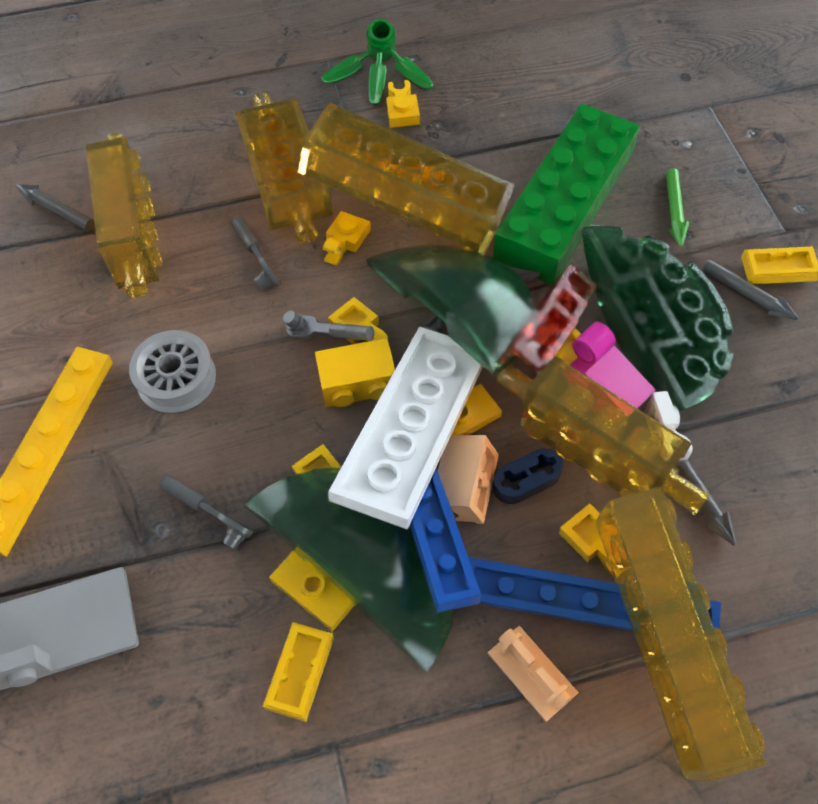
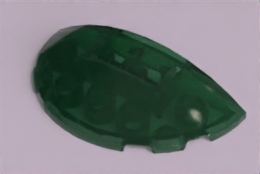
M584 227L581 231L583 246L594 292L603 316L625 357L655 388V392L668 391L672 405L676 406L679 411L682 412L693 408L703 402L716 391L715 388L721 378H724L729 372L733 359V352L728 351V337L733 332L730 316L713 284L693 262L689 261L687 264H683L669 254L670 245L657 238L645 235L639 239L625 235L623 227Z
M448 245L402 247L366 259L367 265L403 297L407 298L414 295L447 324V335L493 376L509 366L522 353L524 340L528 333L533 331L535 308L532 304L531 293L525 282L517 273L501 261L478 251Z
M341 468L313 469L309 472L283 478L259 492L245 504L248 510L303 560H308L364 612L365 617L424 671L427 672L446 643L453 624L454 609L437 613L410 525L408 529L330 502L328 491Z

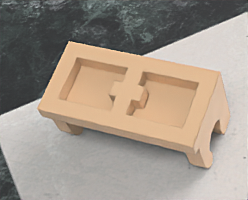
M451 435L441 456L438 473L455 521L484 524L499 457L498 452L486 435Z

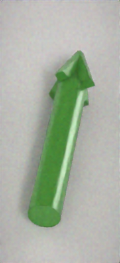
M673 168L667 170L665 174L672 226L668 231L681 247L684 244L689 221H685L679 171Z

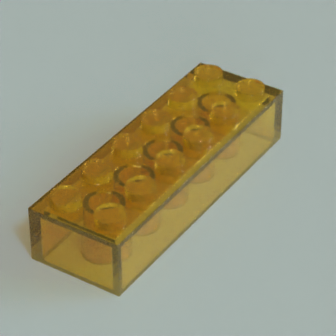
M330 102L304 139L297 172L313 180L333 187L484 255L498 229L514 188L512 183Z
M660 487L609 500L596 519L595 524L618 585L623 604L627 610L628 618L632 624L638 647L684 778L713 781L766 765L762 754L765 751L763 736L754 722L750 723L743 705L746 702L744 687L738 676L732 674L725 658L728 655L726 640L720 629L714 628L707 611L710 609L709 596L705 587L701 583L697 584L691 569V566H693V555L688 543L685 540H680L676 530L677 515L673 503L669 498H664Z

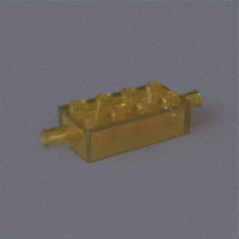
M262 92L265 101L262 102L258 93L252 99L254 107L235 111V116L269 231L293 225L299 243L307 244L304 233L308 234L310 243L318 238V232L315 229L313 220L333 215L330 189L297 97L272 103L271 96L268 93Z
M112 133L106 137L105 141L86 144L97 246L118 289L124 288L126 295L129 297L140 298L148 293L147 283L159 281L157 267L162 266L159 249L157 246H154L153 242L158 241L154 221L149 219L151 216H154L151 199L149 196L146 197V193L151 192L146 173L139 172L142 169L137 149L131 150L127 138L122 134Z
M556 356L548 362L534 380L510 363L500 372L496 384L523 400L520 426L524 428L525 432L530 437L542 440L553 447L564 460L577 463L587 470L588 474L595 481L611 486L629 504L637 507L640 506L649 511L658 497H662L665 494L691 511L693 515H696L709 497L710 493L703 491L678 474L680 471L678 467L690 448L691 442Z

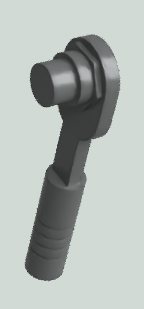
M241 216L235 217L231 222L233 228L248 251L255 253L263 267V271L259 273L260 275L253 279L260 290L267 286H278L281 282L260 252V243Z
M288 311L283 316L287 333L295 339H310L315 334L371 341L374 337L372 326L319 323L314 316L299 315L294 311Z
M169 475L161 480L160 489L197 511L204 509L226 523L228 527L227 535L222 542L236 550L241 541L243 542L245 538L252 536L253 530L207 504V498Z

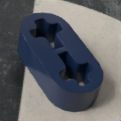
M542 448L502 466L494 477L493 491L495 496L505 504H516L552 487L561 477L563 470L562 458L557 452ZM539 462H542L544 466L552 465L551 473L547 474L545 470L535 473ZM506 478H509L511 482L520 480L516 491L510 486L504 488Z

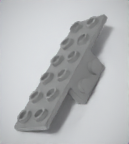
M122 567L1 603L0 691L10 687L26 686L34 683L38 678L137 647L139 640L126 571Z

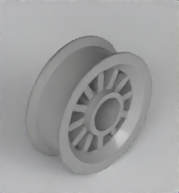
M168 330L152 335L137 347L129 364L130 379L138 390L143 402L153 410L162 413H181L195 408L210 395L216 382V368L206 344L198 336L187 331Z

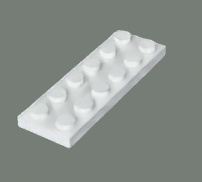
M419 327L328 491L329 501L408 529L483 368L489 348Z

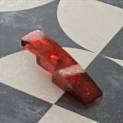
M572 263L568 265L536 307L510 350L538 375L543 373L579 323L577 319L589 304L587 300L598 286Z

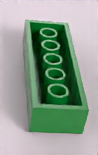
M581 103L496 231L493 260L511 268L540 272V276L537 279L554 286L631 158L641 125Z

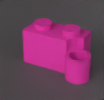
M595 322L573 341L572 348L578 357L560 374L566 379L568 387L574 393L581 395L592 407L594 415L612 428L626 420L656 390L614 346L616 339L613 332L605 324Z

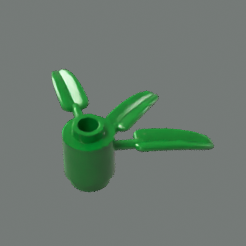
M376 19L368 26L366 30V52L360 56H350L321 77L322 81L327 84L343 80L362 69V61L370 56L376 63L370 66L369 100L372 105H378L383 96L387 70L382 62L393 57L397 61L395 68L409 81L425 90H430L433 87V82L408 57H400L395 52L396 31L394 26L385 19Z

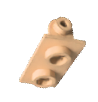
M520 625L514 630L510 628L504 632L498 639L500 642L487 652L545 722L579 693Z

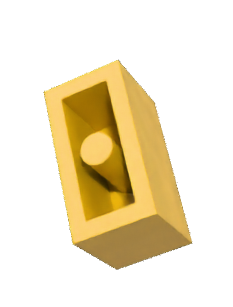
M387 338L315 352L326 408L332 406L346 407L353 402L367 399L379 400L395 372Z

